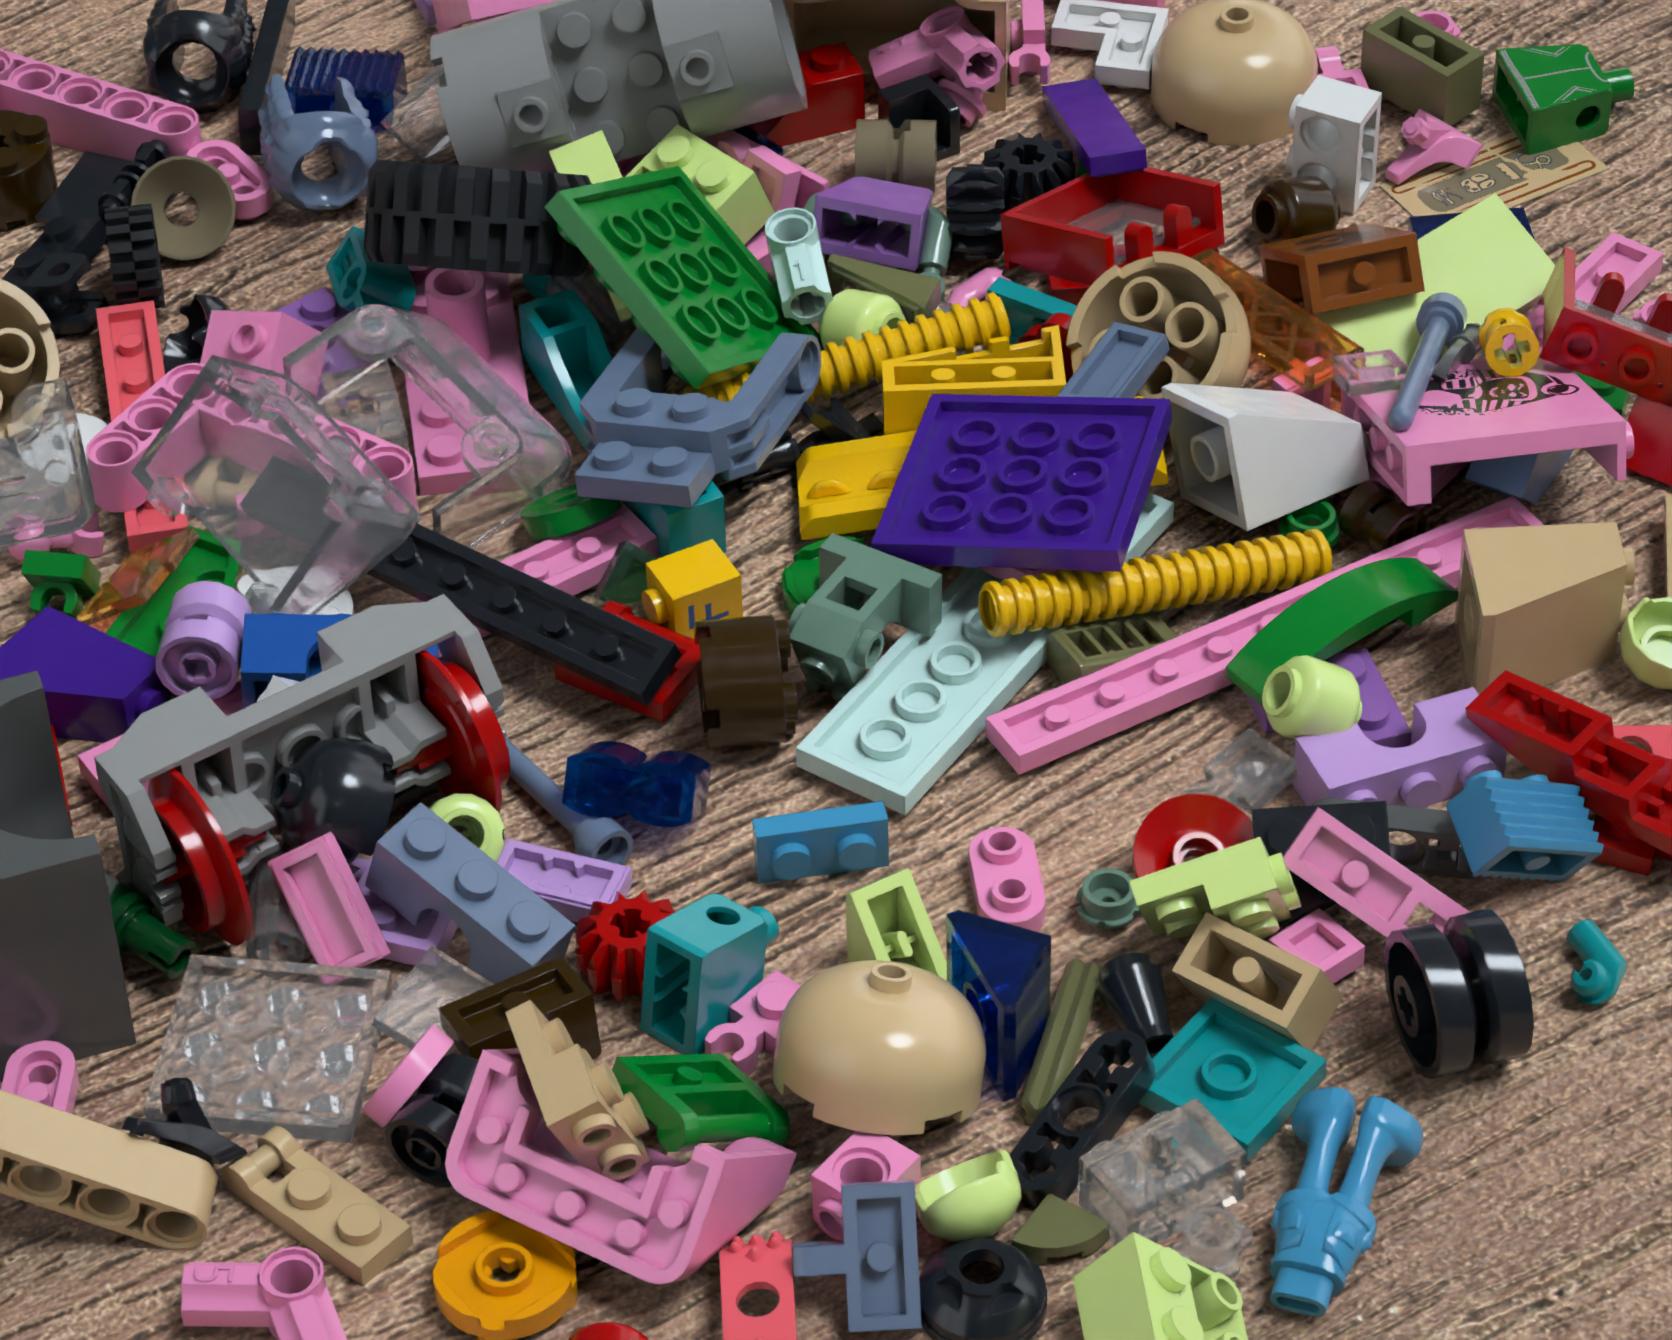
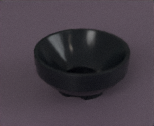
M974 1238L955 1242L934 1254L922 1268L919 1276L921 1324L928 1335L934 1340H1030L1044 1323L1047 1314V1288L1042 1270L1029 1254L1008 1242L992 1238ZM988 1261L996 1264L1003 1274L991 1283L976 1284L964 1278L961 1271L972 1262Z

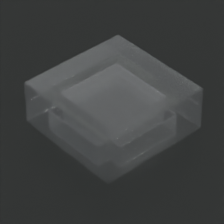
M1391 349L1333 356V380L1349 397L1399 391L1408 370V365Z

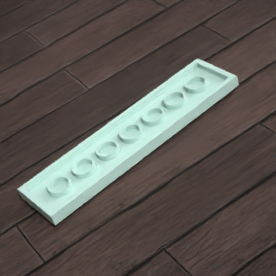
M1150 492L1147 493L1124 562L1127 563L1129 559L1141 557L1173 522L1174 502ZM965 568L942 593V622L930 636H926L908 629L796 747V766L874 802L884 801L885 807L906 815L984 730L986 717L1000 712L1047 660L1048 633L1067 626L1062 623L1058 628L1048 629L1044 626L1040 631L1030 632L1025 629L1022 634L1011 635L1007 632L1004 637L993 638L982 624L978 599L981 587L985 582L997 581L1000 584L1003 579L992 576L982 571L981 568Z

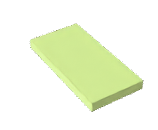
M1494 193L1417 240L1425 291L1314 315L1305 313L1304 316L1350 373L1409 367L1421 339L1416 326V318L1426 298L1440 292L1453 294L1466 307L1467 321L1465 327L1468 323L1482 325L1488 313L1498 308H1512L1517 313L1523 314L1538 305V301L1555 268V264L1499 196ZM1444 345L1438 362L1447 352V345Z

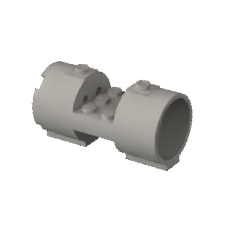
M555 0L435 34L430 39L431 61L434 66L443 64L444 74L439 75L440 88H436L448 135L459 166L557 173L549 151L600 130L603 131L615 161L618 162L649 153L677 124L697 137L704 138L805 110L808 107L794 32L784 0Z

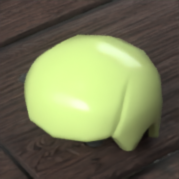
M1672 597L1643 598L1626 616L1619 636L1622 659L1638 680L1657 689H1672Z
M1006 1150L995 1151L962 1162L920 1181L915 1186V1206L920 1223L933 1236L951 1242L992 1237L1012 1219L1021 1200V1184L1011 1157Z

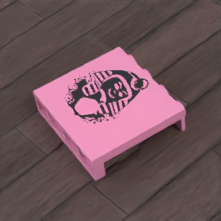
M1539 357L1530 371L1515 377H1506L1496 373L1490 368L1486 358L1473 359L1468 363L1461 364L1445 382L1431 376L1411 427L1404 431L1392 428L1389 424L1388 416L1408 367L1340 374L1342 415L1361 423L1369 445L1366 455L1367 461L1407 506L1432 503L1431 466L1584 448L1617 481L1626 480V459L1632 458L1634 454V435L1630 423L1576 375L1573 370Z

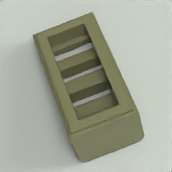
M831 254L827 260L828 280L832 297L845 290V280L853 283L855 290L865 291L866 289L873 293L884 294L898 302L908 324L915 322L916 315L924 314L927 319L932 317L933 310L941 308V279L836 254Z
M1153 610L1148 613H1135L1130 616H1119L1112 619L1067 626L1048 633L1046 665L1063 684H1066L1177 636ZM1149 633L1157 643L1150 644L1143 636ZM1131 641L1136 647L1129 648L1125 643Z

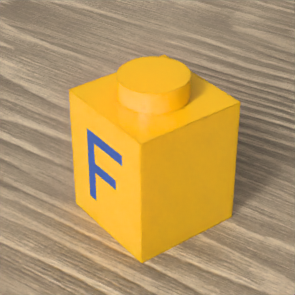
M714 539L645 563L647 590L642 591L641 600L645 614L650 622L694 639V622L743 617L741 575Z

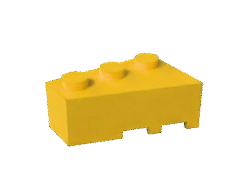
M1059 325L1041 328V339L1010 345L1007 336L988 339V350L956 356V350L952 346L882 361L884 435L917 430L932 394L1057 396L1066 385Z

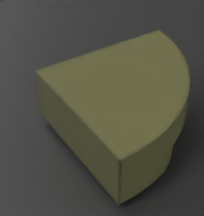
M1048 1194L1012 1238L1011 1244L1024 1250L1037 1264L1047 1263V1258L1063 1257L1079 1252L1080 1257H1084L1097 1251L1110 1239V1222L1053 1194Z

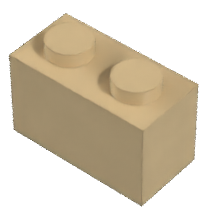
M1207 912L1172 969V972L1195 998L1205 1003L1213 998L1310 1051L1313 1049L1343 997L1321 968Z

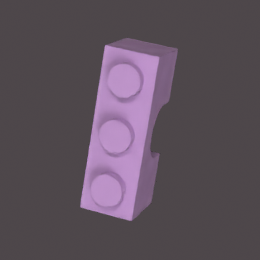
M1474 687L1414 703L1411 745L1392 748L1376 744L1365 736L1356 721L1351 729L1325 735H1303L1296 737L1292 784L1306 806H1310L1312 803L1325 798H1339L1366 802L1386 801L1387 804L1426 808L1429 805L1454 798L1464 790L1463 784L1478 773L1497 770L1501 772L1504 778L1507 751L1466 717L1465 708L1479 695Z

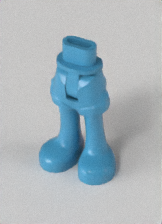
M1337 1087L1312 1090L1299 1099L1292 1115L1291 1125L1295 1135L1302 1143L1307 1145L1305 1160L1295 1189L1285 1192L1280 1197L1270 1222L1275 1234V1255L1272 1257L1269 1267L1270 1274L1275 1283L1269 1299L1277 1308L1312 1317L1325 1315L1330 1298L1340 1295L1345 1287L1346 1277L1351 1272L1359 1256L1371 1248L1377 1226L1376 1219L1369 1210L1380 1170L1383 1166H1406L1417 1158L1423 1144L1421 1126L1408 1111L1386 1098L1370 1096L1366 1100L1358 1125L1355 1148L1339 1192L1330 1194L1328 1189L1338 1152L1346 1146L1356 1119V1103L1348 1090Z

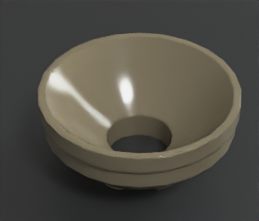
M186 155L172 156L158 161L139 178L132 193L131 206L151 203L159 254L170 259L181 261L194 260L210 254L226 240L234 225L236 203L230 183L215 166L197 157ZM177 192L191 195L198 205L199 211L196 220L186 227L173 225L164 214L166 200L170 195Z

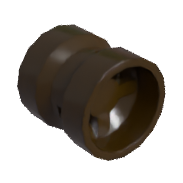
M1371 480L1357 487L1347 498L1340 512L1339 527L1356 542L1363 543L1367 541L1370 550L1375 554L1423 534L1426 529V517L1413 505L1407 506L1404 502H1396L1395 495L1389 488L1379 481Z

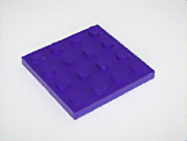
M932 394L883 512L871 546L876 550L916 565L962 566L965 568H1023L1032 571L1041 569L1085 570L1093 573L1121 571L1173 419L1170 399Z

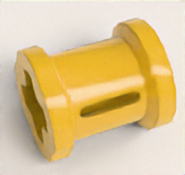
M1498 308L1488 313L1484 323L1478 329L1479 344L1484 351L1490 368L1496 373L1506 377L1520 376L1530 371L1536 364L1540 354L1539 342L1528 318L1524 314L1517 313L1512 308ZM1507 334H1514L1515 348L1504 351L1502 348V337Z

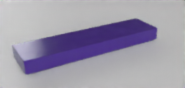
M1096 78L1042 86L1044 107L1091 177L1097 178L1143 171L1147 168L1145 147Z

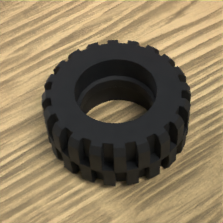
M377 159L368 171L363 249L369 260L373 262L471 271L579 277L588 267L589 261L577 247L568 243L560 235L557 229V222L544 207L558 191L592 183L588 175Z

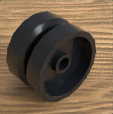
M1478 910L1449 917L1442 932L1434 924H1420L1391 931L1385 942L1384 973L1392 1018L1402 1046L1412 1065L1424 1078L1435 1079L1464 1072L1473 1061L1474 1055L1483 1064H1496L1524 1057L1532 1045L1534 1021L1532 998L1526 971L1513 937L1504 921L1492 910Z

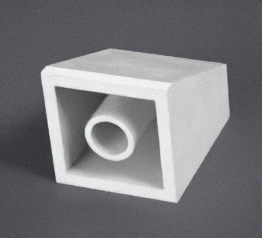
M1169 383L1161 387L1163 399H1170L1173 419L1169 428L1181 498L1246 531L1370 479L1366 459L1369 445L1361 423L1298 394L1286 391Z

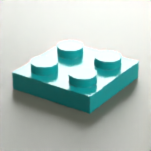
M1211 998L1152 1059L1155 1066V1078L1139 1104L1247 1163L1294 1113L1299 1099L1304 1094L1315 1090L1325 1079L1327 1059Z

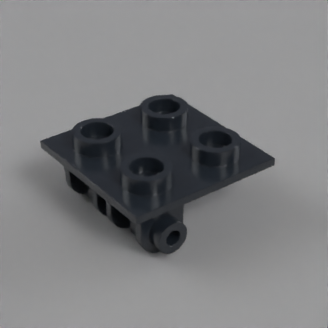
M159 140L144 142L136 150L135 161L86 151L36 214L35 220L49 223L51 220L63 215H74L76 218L101 217L106 226L104 209L131 206L132 193L139 178L155 163L169 158L167 146ZM174 194L168 197L164 204V207L167 205V203L170 201Z

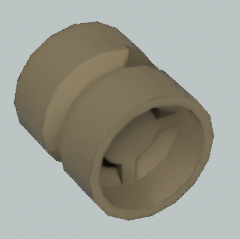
M857 119L855 177L863 176L927 188L935 194L937 176V121L905 120L900 128H894L888 119Z

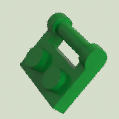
M722 1053L617 1057L612 1071L621 1087L623 1095L631 1092L635 1096L646 1119L651 1120L657 1126L659 1142L668 1152L692 1151L699 1143L734 1142L748 1137L762 1138L782 1145L789 1136L790 1119L785 1109Z

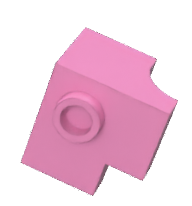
M211 310L200 364L215 368L279 396H282L286 389L313 391L324 334L283 312Z

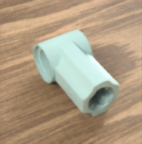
M797 207L785 208L771 215L765 223V236L785 318L795 319L801 325L819 322L827 304L833 301L822 254L817 222L814 215L806 209Z

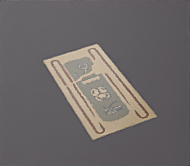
M1515 132L1483 144L1484 146L1469 169L1450 162H1439L1420 170L1399 185L1388 181L1379 186L1431 232L1494 193L1510 209L1605 171L1609 167L1579 142L1527 155Z

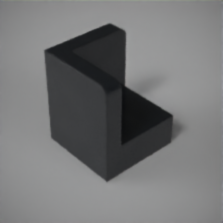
M927 74L878 90V119H888L894 128H900L905 120H936L937 161L960 153V109Z

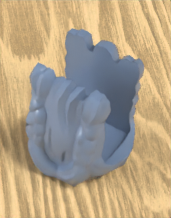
M281 74L273 75L270 82L265 86L267 104L260 107L258 111L259 124L262 127L259 137L261 154L263 155L261 160L265 164L264 169L270 176L269 185L279 192L283 200L297 209L324 213L340 209L350 204L354 199L367 196L368 171L378 157V140L376 134L371 129V121L368 119L369 111L362 107V102L355 97V90L352 84L345 78L336 77L335 101L332 111L294 114ZM328 145L329 155L335 164L337 175L332 179L324 181L309 179L302 172L301 168L304 157L317 147Z

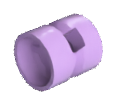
M199 581L187 584L176 592L170 604L165 622V631L161 637L156 656V673L162 684L175 695L180 696L197 687H201L212 700H215L229 693L237 682L241 668L245 613H252L246 599L234 588L219 582Z

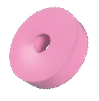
M432 1024L379 1086L361 1111L383 1128L429 1075L454 1041Z

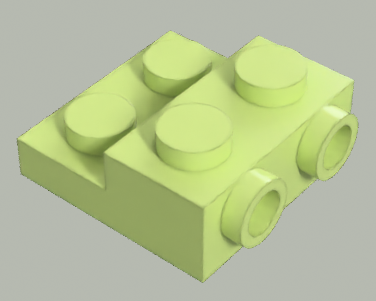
M1261 837L1129 881L1137 907L1155 936L1167 933L1168 938H1181L1194 934L1207 912L1263 939L1280 929L1279 922L1292 918L1291 910L1302 907L1290 870L1287 869L1282 853L1269 856Z

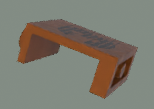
M1365 223L1259 245L1267 303L1272 304L1303 297L1305 313L1314 315L1425 291L1416 232Z

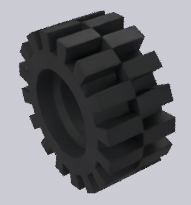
M151 203L104 209L116 305L154 300L155 308L165 307L160 255Z

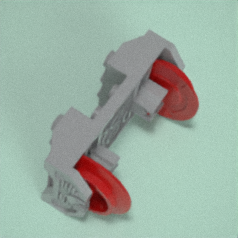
M444 594L427 602L375 605L316 632L322 672L229 716H226L201 687H197L140 714L112 749L94 757L99 784L116 820L124 869L116 875V879L150 899L153 917L169 928H172L183 919L197 932L204 933L213 929L223 940L232 945H241L250 939L253 927L252 912L244 882L270 870L268 861L292 850L283 839L278 826L277 806L271 802L272 785L279 770L285 766L289 767L295 756L315 741L343 737L363 740L385 747L392 755L394 766L383 763V780L395 783L394 800L391 810L439 787L446 797L457 793L473 794L483 798L500 813L502 805L501 787L506 785L510 777L509 748L505 741L507 734L504 727L497 720L505 715L504 708L501 706L504 701L503 687L479 630ZM437 644L444 661L440 662L425 649ZM145 781H148L149 796L145 787L141 784Z

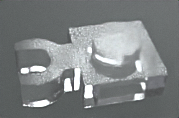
M1249 728L1203 766L1207 783L1192 785L1181 795L1191 793L1213 795L1227 800L1236 807L1240 806L1252 815V809L1262 808L1299 776L1296 761L1273 743Z

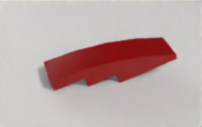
M1507 670L1501 673L1465 708L1466 717L1518 761L1535 773L1546 775L1549 782L1580 786L1578 796L1585 798L1584 807L1630 835L1672 856V780H1670L1669 761L1614 737L1611 716Z

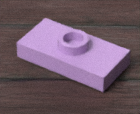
M507 838L497 861L500 866L564 917L578 922V919L589 916L593 901L611 904L617 891L626 897L633 884L632 869L629 866Z

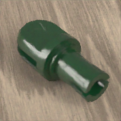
M105 874L120 954L131 952L150 963L151 966L164 973L168 978H178L192 962L194 954L191 952L196 950V943L153 917L152 904L149 898Z

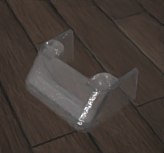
M380 304L364 305L355 309L282 358L286 399L312 410L390 358L465 432L461 442V455L466 467L476 477L432 507L434 532L471 549L519 516L522 509L556 490L569 477L571 451L566 439L446 322L438 317Z

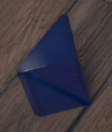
M961 910L946 914L947 981L966 997L980 1019L986 1040L984 1071L1001 1100L1005 1102L1016 1098L1034 1062L1050 1014L1051 936Z

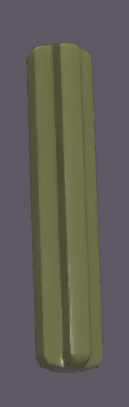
M1076 958L1072 959L1065 966L1020 1101L1022 1106L1021 1117L1029 1124L1035 1121L1074 1068L1100 985L1098 974L1101 969L1093 961L1085 963Z

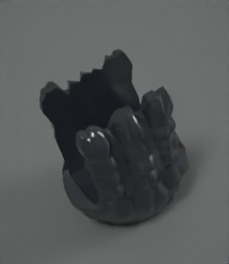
M157 0L150 12V17L146 20L147 32L143 40V55L148 68L146 82L149 92L153 95L166 97L169 101L194 109L197 114L215 112L233 102L240 94L241 86L246 82L254 47L252 40L254 39L253 32L256 31V28L252 22V16L247 13L248 1L226 0L224 12L221 15L206 11L179 10V5L177 6L178 0ZM184 44H202L213 52L217 66L216 70L209 77L197 80L185 77L179 72L184 62Z

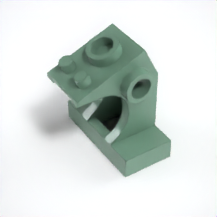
M831 533L819 547L820 588L806 604L800 603L795 608L788 626L791 646L806 679L803 684L805 688L812 692H818L820 687L832 692L831 697L839 702L865 675L866 668L870 669L877 663L884 646V635L881 631L886 625L892 622L926 636H930L942 622V574Z

